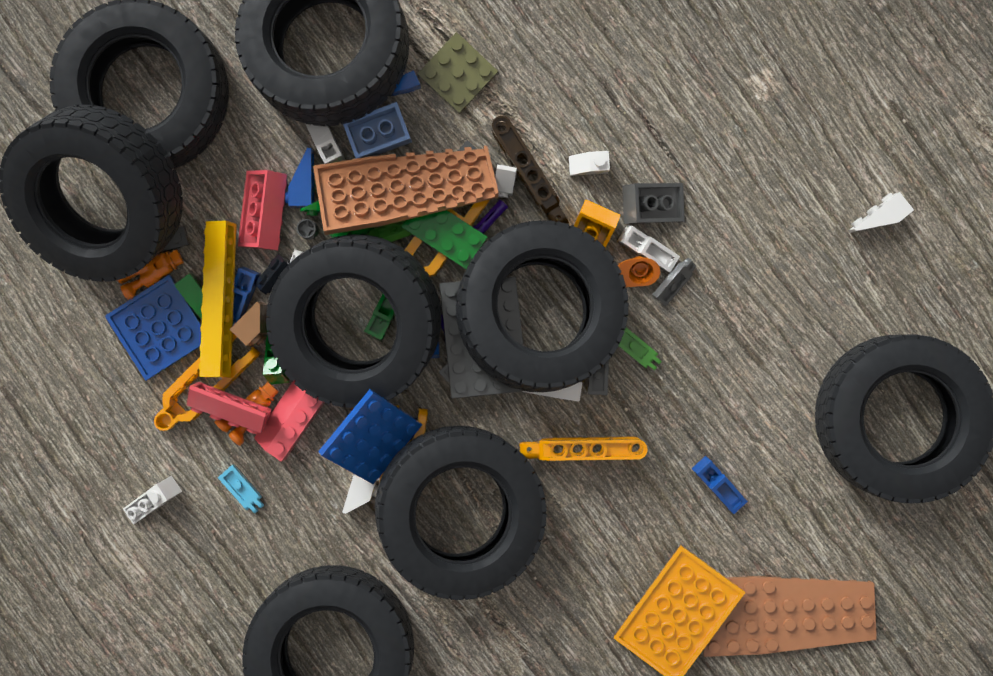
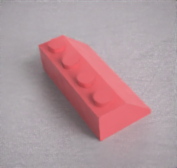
M270 170L246 171L238 237L239 247L278 251L282 213L285 205L284 196L287 187V174Z
M295 381L292 382L271 412L262 433L258 432L254 437L266 452L281 462L286 460L325 403L319 401L318 397L315 399L305 393L306 390L302 391L294 384Z
M201 382L192 384L189 388L187 406L192 407V411L201 414L206 412L210 414L209 417L215 420H221L222 418L234 427H246V431L253 434L264 431L272 409Z

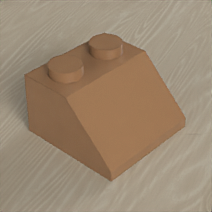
M256 302L230 328L246 346H255L256 344L259 346L265 341V335L267 334L266 318L268 317L266 316L267 304Z

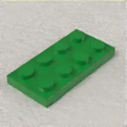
M447 210L405 220L401 226L464 269H467L477 251L488 238Z

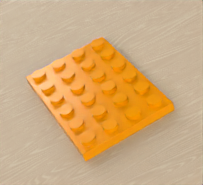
M680 545L613 638L662 675L684 676L743 597L745 591Z

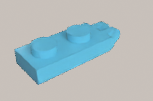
M234 464L218 477L246 510L250 508L253 513H256L258 509L254 505L255 503L259 508L264 506L260 500L262 498L260 493Z

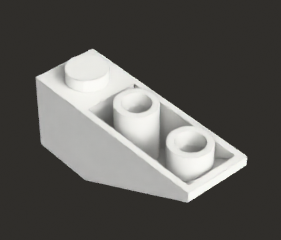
M306 124L324 164L340 162L345 159L329 126Z
M900 192L895 194L889 193L882 199V204L871 207L867 211L868 215L863 219L860 217L852 223L853 227L848 231L852 233L895 224L904 219L914 209Z
M170 476L150 488L123 508V510L134 525L177 496L182 490L174 478Z

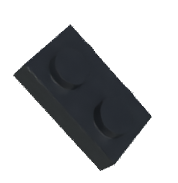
M278 253L255 282L258 289L265 295L271 293L272 287L290 261Z

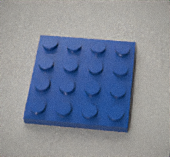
M171 275L166 276L133 299L105 315V318L145 381L192 353L201 344L200 327L202 323L192 307L174 286L176 282Z
M369 389L318 452L324 458L374 484L383 474L394 456L411 440L422 424Z

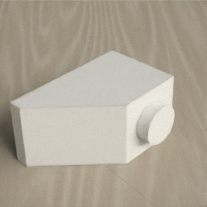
M609 151L586 152L569 156L570 176L608 174L610 171Z
M497 164L495 179L498 197L508 198V195H513L517 168Z
M354 475L342 513L346 514L369 502L373 496L376 497L378 490L377 481L371 484L361 477Z

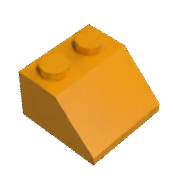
M585 199L573 226L581 229L582 232H587L595 238V241L598 240L606 248L617 226L620 214Z

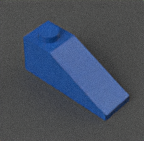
M312 148L306 149L288 186V192L285 193V201L291 208H303L315 202L314 150Z

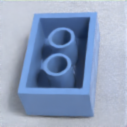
M397 102L376 109L370 114L366 113L365 117L356 121L353 119V122L343 124L356 159L377 156L412 143Z

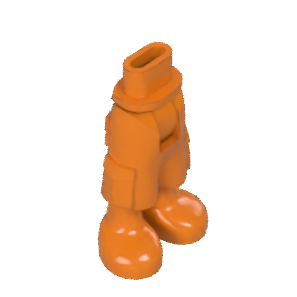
M177 249L172 252L167 251L156 255L138 272L117 281L123 284L120 286L125 298L130 300L135 297L136 291L142 286L148 288L154 285L161 278L170 274L173 269L176 270L177 266L184 263ZM140 274L139 279H137V280H135V281H133V282H130V283H125V282H128V281H129L130 279H132L133 277H135V276H137V275Z
M267 382L263 387L259 386V389L253 391L245 399L269 407L271 401L275 400L273 397L279 391ZM222 418L221 420L214 421L217 427L225 433L233 427L228 424L227 420ZM243 426L236 427L228 436L233 442L241 446L244 443V433L247 428Z

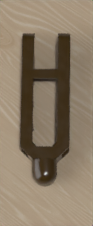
M506 116L496 117L492 122L493 137L511 166L517 168L516 174L540 212L549 221L569 224L567 217L559 206L560 200L512 122ZM498 127H505L506 130H505V131H498L497 128H498ZM519 159H525L527 163L521 165L517 161ZM535 175L537 180L530 181L528 176ZM545 191L548 196L542 198L538 195V192Z

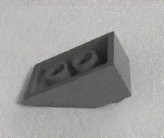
M634 183L622 186L624 224L685 221L683 183Z

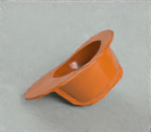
M635 257L625 260L618 265L626 287L649 286L655 283L660 276V267L657 262L646 257Z

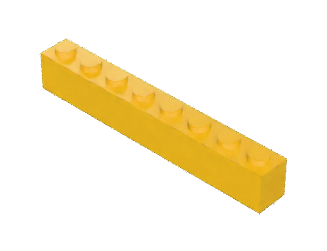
M226 220L206 221L204 230L205 247L203 250L204 276L199 371L200 377L231 378L232 331L230 328L233 326L236 224Z

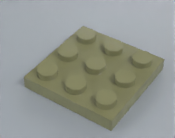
M456 32L417 74L460 114L498 74V70Z

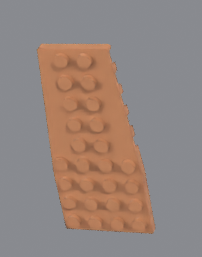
M484 146V149L472 150L471 147H465V151L452 152V149H445L444 153L426 151V154L415 155L412 152L406 153V156L396 157V154L370 156L313 166L324 235L383 226L498 198V188L488 147Z
M726 577L743 589L745 594L703 649V656L759 655L876 640L874 583L872 581L819 580L816 578Z

